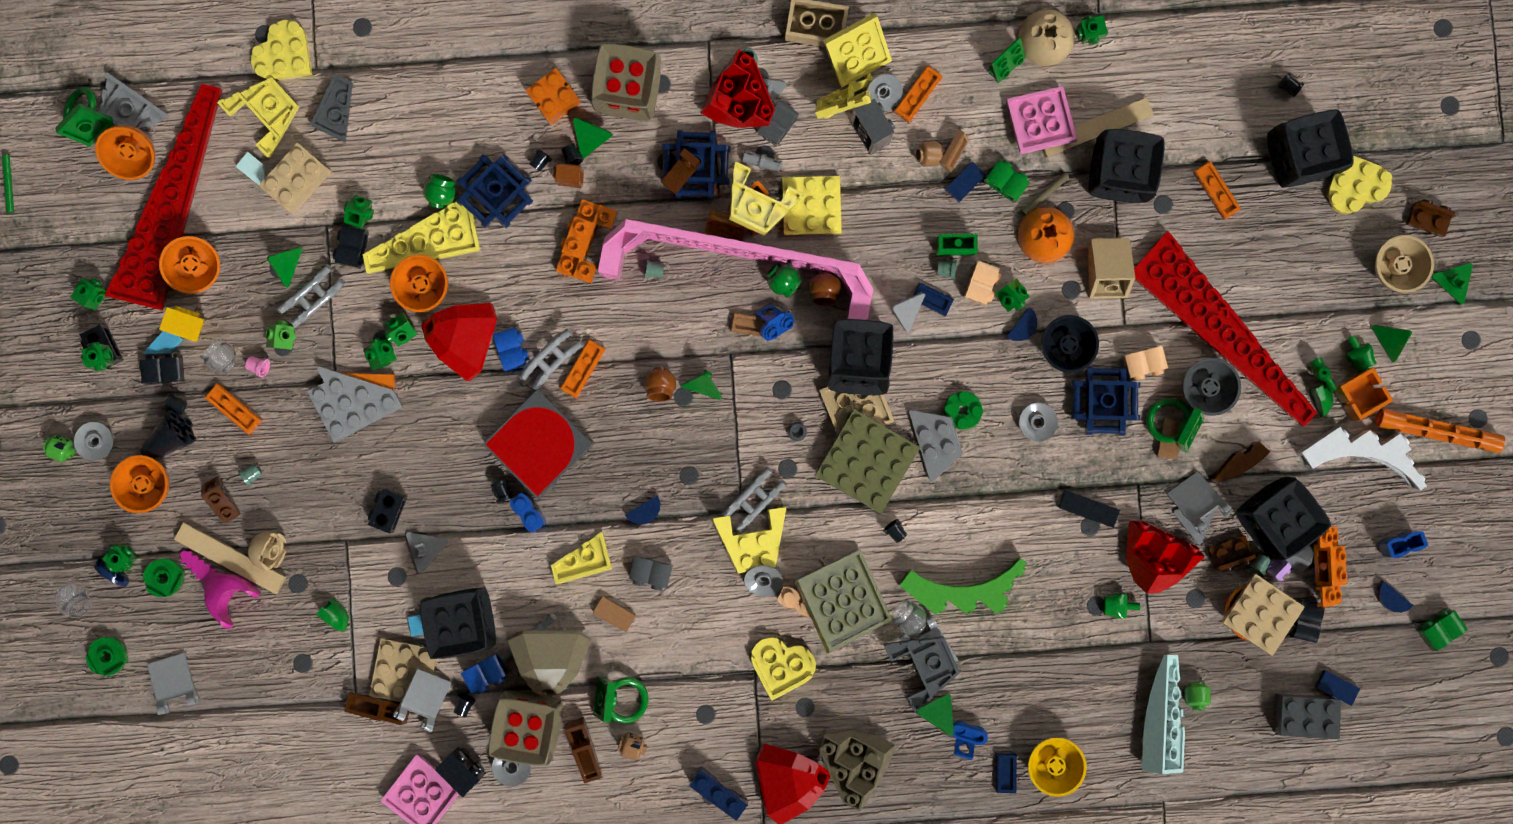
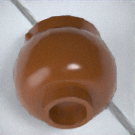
M829 271L819 272L818 275L811 279L809 286L812 302L821 306L835 305L842 289L841 281L834 276V273Z
M655 367L652 371L648 372L644 378L647 398L657 402L671 400L676 389L674 374L665 367Z

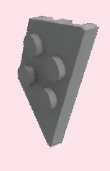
M108 72L105 74L107 80L105 90L102 92V103L100 104L99 112L111 116L115 125H131L145 131L169 117L167 113Z
M911 410L909 414L919 447H921L920 450L930 482H933L963 455L952 417Z

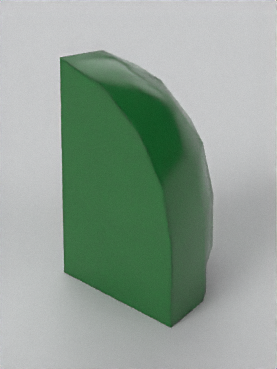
M1325 383L1309 390L1321 418L1329 413L1334 402L1332 392L1330 393Z
M334 598L330 599L327 605L316 613L324 622L338 631L345 632L348 627L349 617L347 610Z

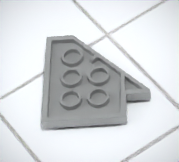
M318 367L317 370L324 383L307 391L334 443L403 408L395 390L323 367Z

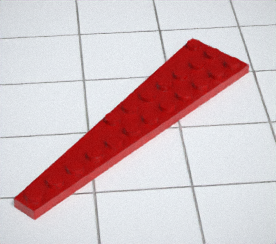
M201 83L190 107V112L185 118L184 127L176 138L177 142L173 151L171 150L169 153L168 162L165 168L163 167L142 212V217L137 223L136 232L133 238L130 239L125 256L121 258L119 269L114 274L105 293L106 297L163 311L170 286L161 275L159 268L160 256L167 244L184 235L219 105L217 102L222 94L221 88Z
M1166 231L1134 267L1135 281L1300 426L1305 427L1317 411L1304 395L1297 390L1294 383L1286 377L1281 367L1272 360L1267 350L1263 349L1257 341L1258 339L1226 300L1222 298L1216 288H1213L1208 282L1207 277L1199 271L1194 261L1186 255L1171 233Z

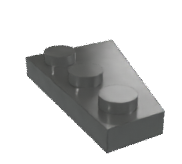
M334 74L310 123L311 127L346 143L353 82Z

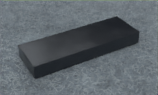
M1064 490L1058 507L1059 509L1112 528L1115 527L1120 509Z

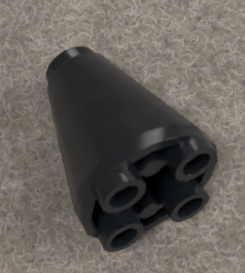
M170 410L162 417L140 449L141 454L157 459L191 445L196 441L191 428L193 426L192 422L188 418H182Z

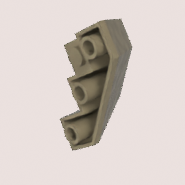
M522 630L507 637V641L522 678L534 693L547 699L561 693L577 676L590 643V637L578 630Z
M859 731L824 735L819 752L843 803L859 812L862 810L879 785L891 761L895 744L880 736Z

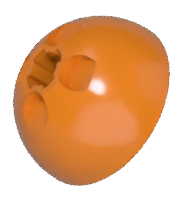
M115 125L106 129L100 134L95 145V153L101 166L113 176L121 179H140L152 170L155 163L156 154L153 142L145 132L131 125Z
M1039 207L1022 218L1017 230V240L1022 252L1031 260L1039 263H1053L1062 259L1070 251L1074 241V228L1068 216L1059 209Z
M183 236L174 239L163 249L159 260V268L163 279L170 287L182 293L194 294L207 290L215 283L220 272V260L214 247L207 241L194 236Z
M412 255L400 261L394 268L390 278V289L396 302L406 310L427 312L436 308L444 300L448 290V277L442 265L432 257Z
M143 455L131 456L121 461L114 469L110 479V491L113 499L122 509L132 513H146L160 506L166 499L170 487L169 476L164 466L157 460Z

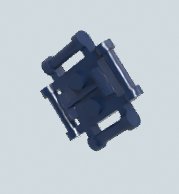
M677 130L676 144H662L663 176H661V181L671 170V151H676L677 163L680 159V153L685 148L700 160V166L685 184H708V189L681 188L675 194V198L708 197V199H714V184H730V178H728V155L731 152V146L715 145L716 131L683 132V130ZM683 139L710 141L709 143H689L683 142ZM715 152H721L720 177H715Z
M482 154L479 157V161L463 177H459L456 180L457 184L466 190L457 200V203L460 206L463 205L481 222L483 228L486 229L496 218L507 229L511 225L510 222L527 205L530 206L533 203V200L523 191L533 180L523 175L508 161V157L505 154L496 162H492L486 155ZM503 165L521 183L518 184L501 168V166ZM484 166L488 167L471 185L468 184ZM471 196L490 213L488 217L483 215L468 201ZM519 196L522 200L504 217L501 212Z
M1088 366L1085 370L1086 381H1071V387H1073V414H1071V420H1086L1085 435L1101 433L1125 436L1126 421H1140V415H1138V388H1140V382L1126 381V367L1119 366V368H1093V366ZM1093 376H1118L1119 381H1093ZM1081 387H1086V414H1080ZM1128 388H1131L1130 414H1128ZM1093 420H1118V426H1093Z

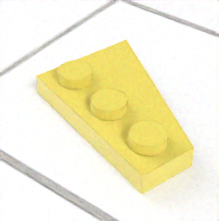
M600 532L594 538L551 565L556 585L612 570L603 532Z

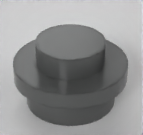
M800 422L792 423L788 428V436L793 441H801L807 435L805 425Z

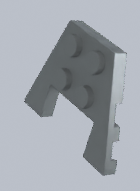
M944 636L883 644L891 662L910 653L925 687L907 695L914 713L926 702H929L933 695L940 689H943L960 673Z

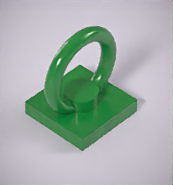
M81 87L76 89L67 99L63 110V120L55 129L57 134L90 147L100 134L114 122L111 116L95 110L96 97L94 92L88 87ZM86 95L88 106L78 103L72 110L76 100L80 96Z
M1165 398L1151 406L1146 416V426L1149 433L1156 440L1163 443L1177 442L1180 450L1187 453L1205 418L1202 410L1194 408L1192 412L1183 401L1175 398ZM1164 406L1178 407L1185 415L1175 435H1163L1155 428L1154 416Z
M597 676L593 715L603 722H611L612 719L618 723L628 724L635 722L643 716L648 707L649 696L642 682L632 677H623L613 682L606 677ZM623 685L634 686L641 695L639 708L628 716L619 715L614 711L617 702L616 690Z

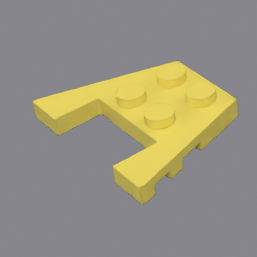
M871 73L865 75L864 80L859 82L855 80L850 83L849 87L840 91L837 89L818 99L815 109L817 118L826 119L836 113L871 103L872 96L869 90L854 96V92L868 87L873 79Z
M272 77L249 87L250 89L241 93L237 92L232 97L217 102L230 117L246 104L270 130L268 134L255 144L267 158H270L299 109L294 100Z
M735 162L732 174L729 220L765 236L802 199L804 193L788 186L781 202L744 185L751 168Z
M786 507L767 509L770 529L743 534H732L729 515L711 518L737 573L747 572L750 568L757 565L776 567Z

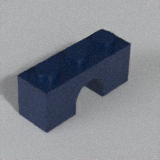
M702 766L689 783V787L735 821L738 820L748 806L747 799L733 789L730 790L723 786L716 776Z

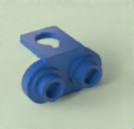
M768 304L756 312V316L766 322L761 327L760 335L767 341L776 339L794 326V316L787 311L782 312L772 304ZM768 310L773 311L772 316L763 315V313Z
M958 720L953 723L954 734L952 737L956 738L954 755L972 760L975 745L985 744L988 740V733L980 726L975 727ZM966 744L969 753L961 752L959 747Z

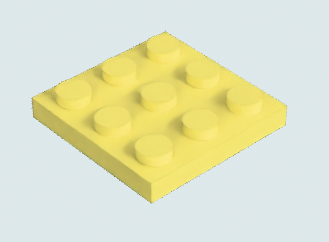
M875 13L823 40L841 88L892 61L878 16Z
M840 176L782 177L783 197L788 186L804 193L802 199L783 217L784 236L842 233Z

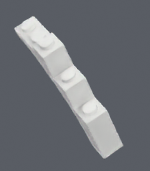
M1333 427L1296 452L1306 469H1313L1326 461L1339 457H1364L1391 468L1407 482L1412 490H1422L1427 487L1424 482V476L1415 469L1411 457L1406 455L1412 449L1409 446V440L1404 435H1401V433L1392 434L1379 443V437L1371 430H1364L1349 440V434L1344 428Z

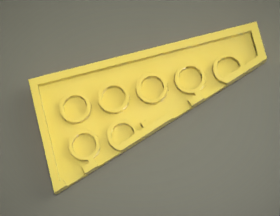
M457 202L451 203L445 209L432 214L411 226L405 232L399 233L391 240L363 254L366 273L372 274L394 269L400 261L412 255H426L435 260L481 251L474 216L463 205L460 206Z

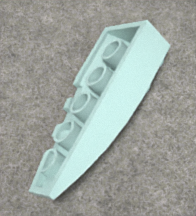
M1178 655L1163 656L1150 692L1142 738V771L1169 774L1182 773L1184 769L1185 728L1181 727L1180 717H1183V709H1179V699L1182 698L1179 687H1177V682L1180 681Z

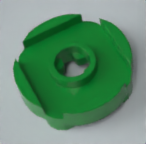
M967 391L952 394L944 405V416L952 417L956 429L973 428L979 423L983 414L982 404L978 397ZM959 406H966L968 408L966 416L964 414L959 415Z
M157 559L149 563L144 570L143 581H145L147 586L145 588L156 597L172 596L181 589L185 571L172 559ZM166 573L168 580L162 583V578L159 576Z
M102 637L93 641L89 646L88 655H86L89 669L96 674L104 676L120 672L129 659L125 645L116 637ZM105 651L111 654L110 661L103 659Z

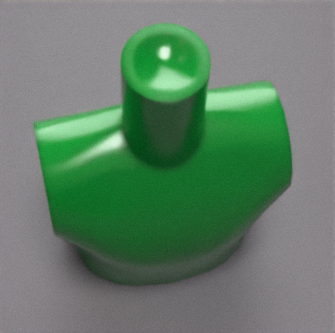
M1355 335L1347 338L1352 350L1346 353V358L1349 363L1356 367L1358 372L1377 364L1373 348L1369 343L1359 345Z
M1322 357L1311 361L1309 366L1313 375L1320 381L1325 382L1330 393L1337 390L1331 378V371L1324 363Z
M1115 593L1113 595H1104V616L1126 619L1128 610H1140V603L1128 602L1127 594Z

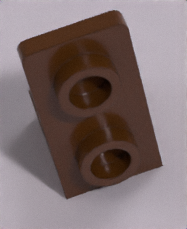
M684 148L680 153V159L662 179V184L674 194H677L700 166V160Z
M219 476L201 485V497L224 524L240 515V511L224 493L223 481Z

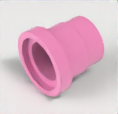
M250 356L246 361L245 368L256 373L258 377L263 378L269 371L270 361L265 358L260 359Z

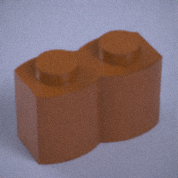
M557 163V167H553L552 177L555 178L558 186L583 188L584 169H582L581 165Z

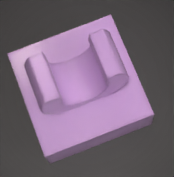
M1271 559L1265 572L1278 581H1283L1282 577L1286 573H1290L1292 566L1287 561Z

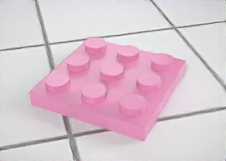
M1063 86L1007 99L1006 103L1020 155L1077 142V135Z
M416 754L381 799V802L409 824H437L459 794L435 771L436 767L421 755Z

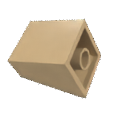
M1130 238L1091 239L1088 248L1089 299L1128 298L1135 280Z

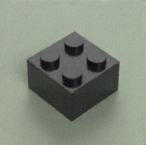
M458 746L435 771L463 798L486 773L484 772V767L479 762H474L470 758L471 755L465 748L461 749Z

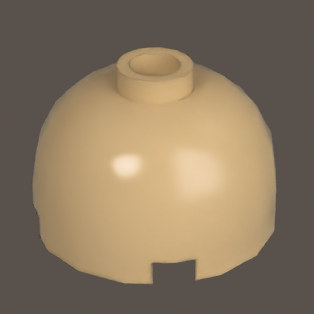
M272 531L258 533L248 546L249 559L253 565L266 571H271V568H277L286 554V549H283V543H286L285 537Z

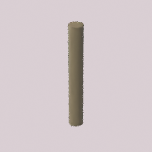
M1064 172L1021 210L1023 214L1027 215L1066 182L1069 176Z

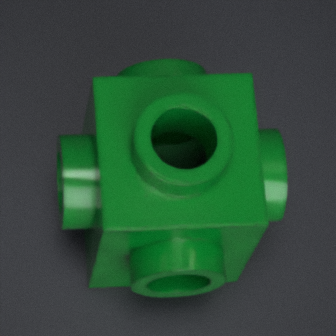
M1093 15L1082 18V21L1076 28L1077 37L1081 39L1082 44L1089 43V45L1099 43L1100 39H1104L1107 36L1108 30L1103 15L1094 18Z
M354 195L344 206V222L363 228L366 222L373 217V201Z
M81 278L70 298L83 307L96 310L104 300L107 290L101 286L102 283L94 278L90 280Z
M1017 278L995 293L1007 312L1014 308L1018 311L1026 305L1024 301L1030 298L1026 288L1022 286Z
M404 312L390 318L384 324L387 331L384 333L390 342L394 341L398 347L409 342L411 338L418 334L413 323Z
M374 339L369 342V346L363 349L365 358L372 370L389 366L397 360L394 349L388 339Z
M94 342L88 344V348L81 350L83 354L81 359L87 369H94L95 372L106 370L107 366L115 364L113 352L108 345Z
M126 544L111 546L106 551L107 555L102 558L106 562L105 566L115 573L127 572L138 559L134 551Z

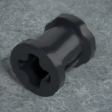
M1288 72L1280 81L1278 87L1285 88L1291 93L1292 97H1295L1305 83L1297 81Z
M507 479L490 485L497 496V503L513 497V494H510L507 488Z

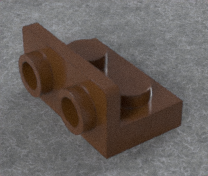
M1422 199L1413 203L1406 225L1439 237H1445L1451 218L1456 217L1457 213L1451 211L1450 207L1433 205L1432 201Z
M1246 535L1207 547L1214 569L1221 570L1222 572L1233 570V566L1240 564V566L1252 563V559L1256 558L1255 554L1251 553Z

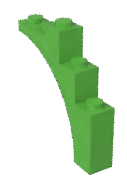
M1017 558L997 576L982 583L968 586L938 584L922 578L909 569L898 585L935 615L938 612L941 614L945 610L947 600L965 614L974 611L978 605L976 603L977 600L997 614L999 611L1002 612L1008 605L1007 600L1009 598L1003 593L1005 591L1008 592L1013 587L1014 583L1012 581L1016 576L1020 577L1025 572L1026 568L1024 566L1027 563L1021 558Z

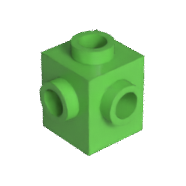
M276 321V324H268V328L265 331L266 347L292 350L296 337L294 327L287 326L288 322Z

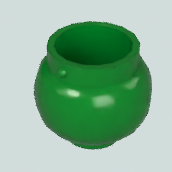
M431 174L428 177L429 180L423 186V196L429 201L428 204L430 206L443 208L444 205L451 204L455 199V180L444 175Z
M788 263L775 264L767 274L769 277L767 281L769 288L774 293L783 295L786 298L792 295L802 282V278L798 276V271Z

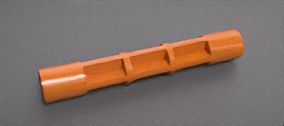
M1383 408L1378 411L1376 416V426L1380 428L1397 430L1398 432L1475 449L1480 448L1481 450L1498 454L1502 452L1505 446V436L1497 433Z

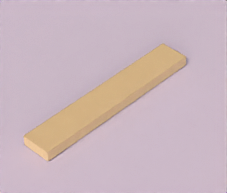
M1147 98L1075 125L1077 142L1043 149L1046 158L1094 140L1106 129H1122L1153 117L1154 114Z
M186 522L182 524L174 539L274 594H278L286 579L285 575L272 568L270 569L271 571H266L256 567L250 561L249 556Z

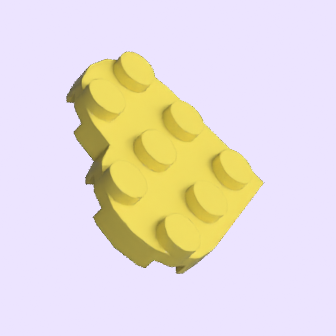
M282 20L269 27L267 42L255 46L252 50L251 64L255 73L265 80L272 77L275 81L312 75L307 36L297 22Z
M1353 156L1354 162L1350 169L1340 174L1332 175L1327 189V198H1329V203L1332 205L1331 208L1341 214H1350L1359 211L1365 203L1383 200L1391 190L1392 174L1377 164Z
M767 637L757 642L752 649L751 660L753 667L771 701L803 685L813 677L816 669L814 655L802 645L787 647L778 638Z

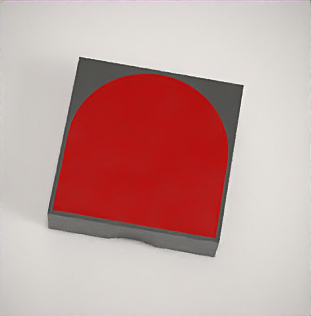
M537 389L482 445L537 499H541L560 480L562 475L572 465L576 464L595 444L576 425L572 424L541 390Z

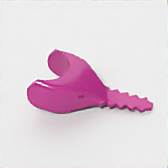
M183 550L180 553L181 562L186 563V568H191V573L196 574V579H201V584L204 585L205 605L211 616L223 627L231 629L234 623L228 615L227 606L232 595L242 590L253 597H258L261 594L259 589L244 577L219 573L216 569H211L210 564L205 565L204 560H199L198 555L193 556L192 551L187 552Z

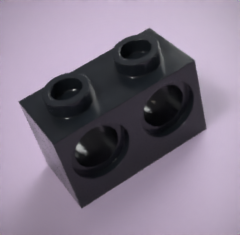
M100 324L79 334L82 339L80 343L83 349L88 348V344L94 343L93 339L98 335V342L100 344L110 346L113 352L114 365L124 361L108 326Z
M389 489L378 491L375 497L376 506L374 509H371L368 515V520H370L368 525L387 533H394L408 497ZM388 496H391L394 499V503L391 507H389L386 504V498ZM381 514H384L387 518L384 525L379 522Z

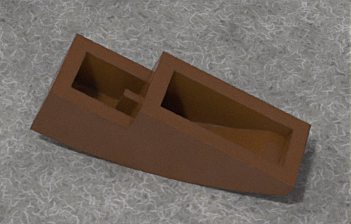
M1259 441L1252 442L1244 453L1234 451L1209 480L1220 482L1238 476L1262 461L1270 451Z
M353 692L348 693L344 712L398 725L407 724L410 711L407 710L404 721L393 717L394 711L401 702Z
M584 717L567 722L565 724V731L572 746V753L584 784L603 778Z

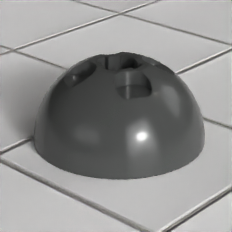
M1218 358L1202 359L1193 364L1186 372L1182 384L1183 395L1191 408L1202 410L1204 415H1221L1228 412L1237 403L1241 394L1240 377L1235 368L1224 360Z

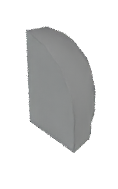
M1308 546L1285 561L1289 562L1292 568L1304 572L1312 563L1314 548Z

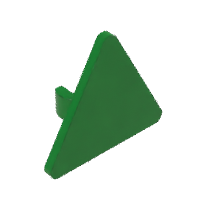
M578 117L573 119L580 154L583 158H586L613 136L612 132Z
M300 247L267 257L268 262L284 287L288 288L290 286L302 252Z
M1469 263L1432 274L1431 278L1459 304H1464L1473 265Z
M1381 325L1372 326V330L1390 360L1396 362L1410 339L1412 331Z
M705 370L704 373L700 372L698 376L681 385L682 388L718 400L722 398V395L711 380L712 373L708 370Z
M946 694L916 711L917 715L949 736L954 734L950 694Z

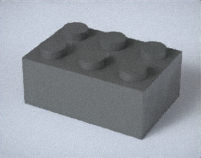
M875 98L871 100V103L855 109L851 119L853 128L870 155L890 144L895 129L891 119L885 117L884 107L880 102L877 103Z
M1275 693L1274 733L1280 736L1340 739V699L1325 696Z

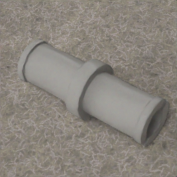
M747 150L742 161L743 163L759 166V169L765 168L777 173L780 172L783 161L767 157L766 154L759 155Z

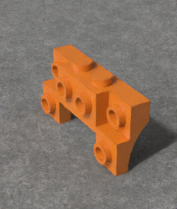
M582 199L577 215L573 220L569 221L567 226L568 236L563 238L560 249H562V255L556 272L592 284L598 265L586 261L598 226L612 230L618 211Z
M1331 526L1317 539L1318 544L1314 545L1316 586H1321L1316 587V590H1320L1321 600L1317 607L1341 604L1342 593L1340 585H1347L1345 546H1338L1339 535L1337 526Z

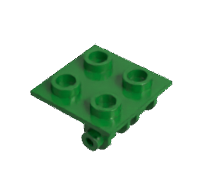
M1021 37L1017 38L989 66L988 72L991 76L995 75L997 83L1006 79L1016 66H1020L1026 58Z

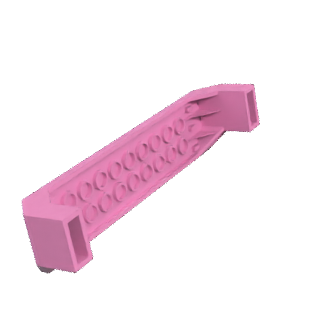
M625 219L604 238L598 273L601 277L620 280L625 254L649 239L774 264L788 263L795 268L816 272H832L841 281L842 286L850 296L846 319L868 320L873 288L862 268L857 263Z

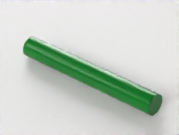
M2 155L6 213H14L10 155Z

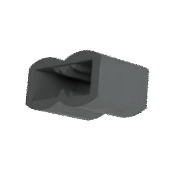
M781 100L777 104L773 103L775 111L770 125L757 127L759 129L758 135L775 147L780 144L799 117L798 112Z
M635 556L629 579L633 580L632 584L644 586V583L652 585V589L662 591L663 588H668L673 565Z

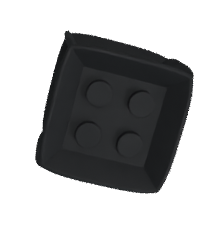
M1338 109L1326 110L1292 119L1275 126L1267 133V144L1277 181L1282 188L1318 181L1335 174H1340L1353 166L1354 157L1344 118Z
M1106 129L1098 135L1093 149L1088 184L1089 195L1101 199L1128 203H1147L1152 200L1157 194L1161 180L1165 151L1164 137L1152 133L1125 129Z
M835 320L832 329L828 389L839 393L874 396L887 394L890 385L889 376L893 357V325L873 320Z
M1282 477L1270 483L1248 499L1236 511L1239 521L1259 548L1271 559L1285 561L1300 553L1331 527V522L1325 511L1309 490L1295 477Z
M486 587L444 593L434 597H426L420 601L424 640L430 659H444L472 654L485 649H491L496 645L494 617Z

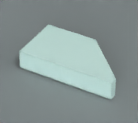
M249 152L235 166L258 185L265 179L264 164Z

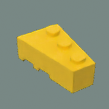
M175 306L174 309L167 307L159 330L197 342L205 319L199 317L200 313Z

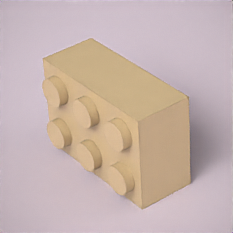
M791 0L785 41L825 47L824 39L845 29L849 6L813 0Z
M297 142L259 186L288 212L295 214L332 171Z

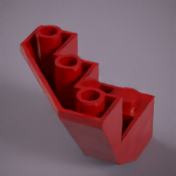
M738 49L714 82L700 113L716 123L735 128L770 125L775 107L755 59Z
M492 303L454 305L433 313L421 324L425 341L437 358L464 380L470 382L482 371L497 322V316Z
M1144 520L1130 521L1128 524L1126 561L1133 581L1147 594L1160 593L1177 584L1205 557L1199 551L1200 548L1195 544L1148 524Z
M766 743L762 744L755 760L766 816L777 824H784L809 810L825 791L831 777L828 770L819 763L799 753Z

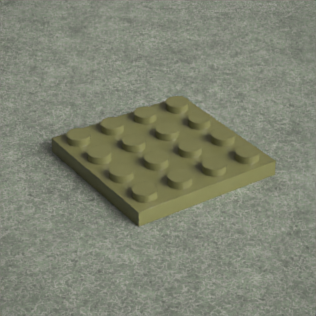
M853 408L816 471L815 476L882 514L921 447Z
M857 550L794 581L827 653L892 621L861 550Z

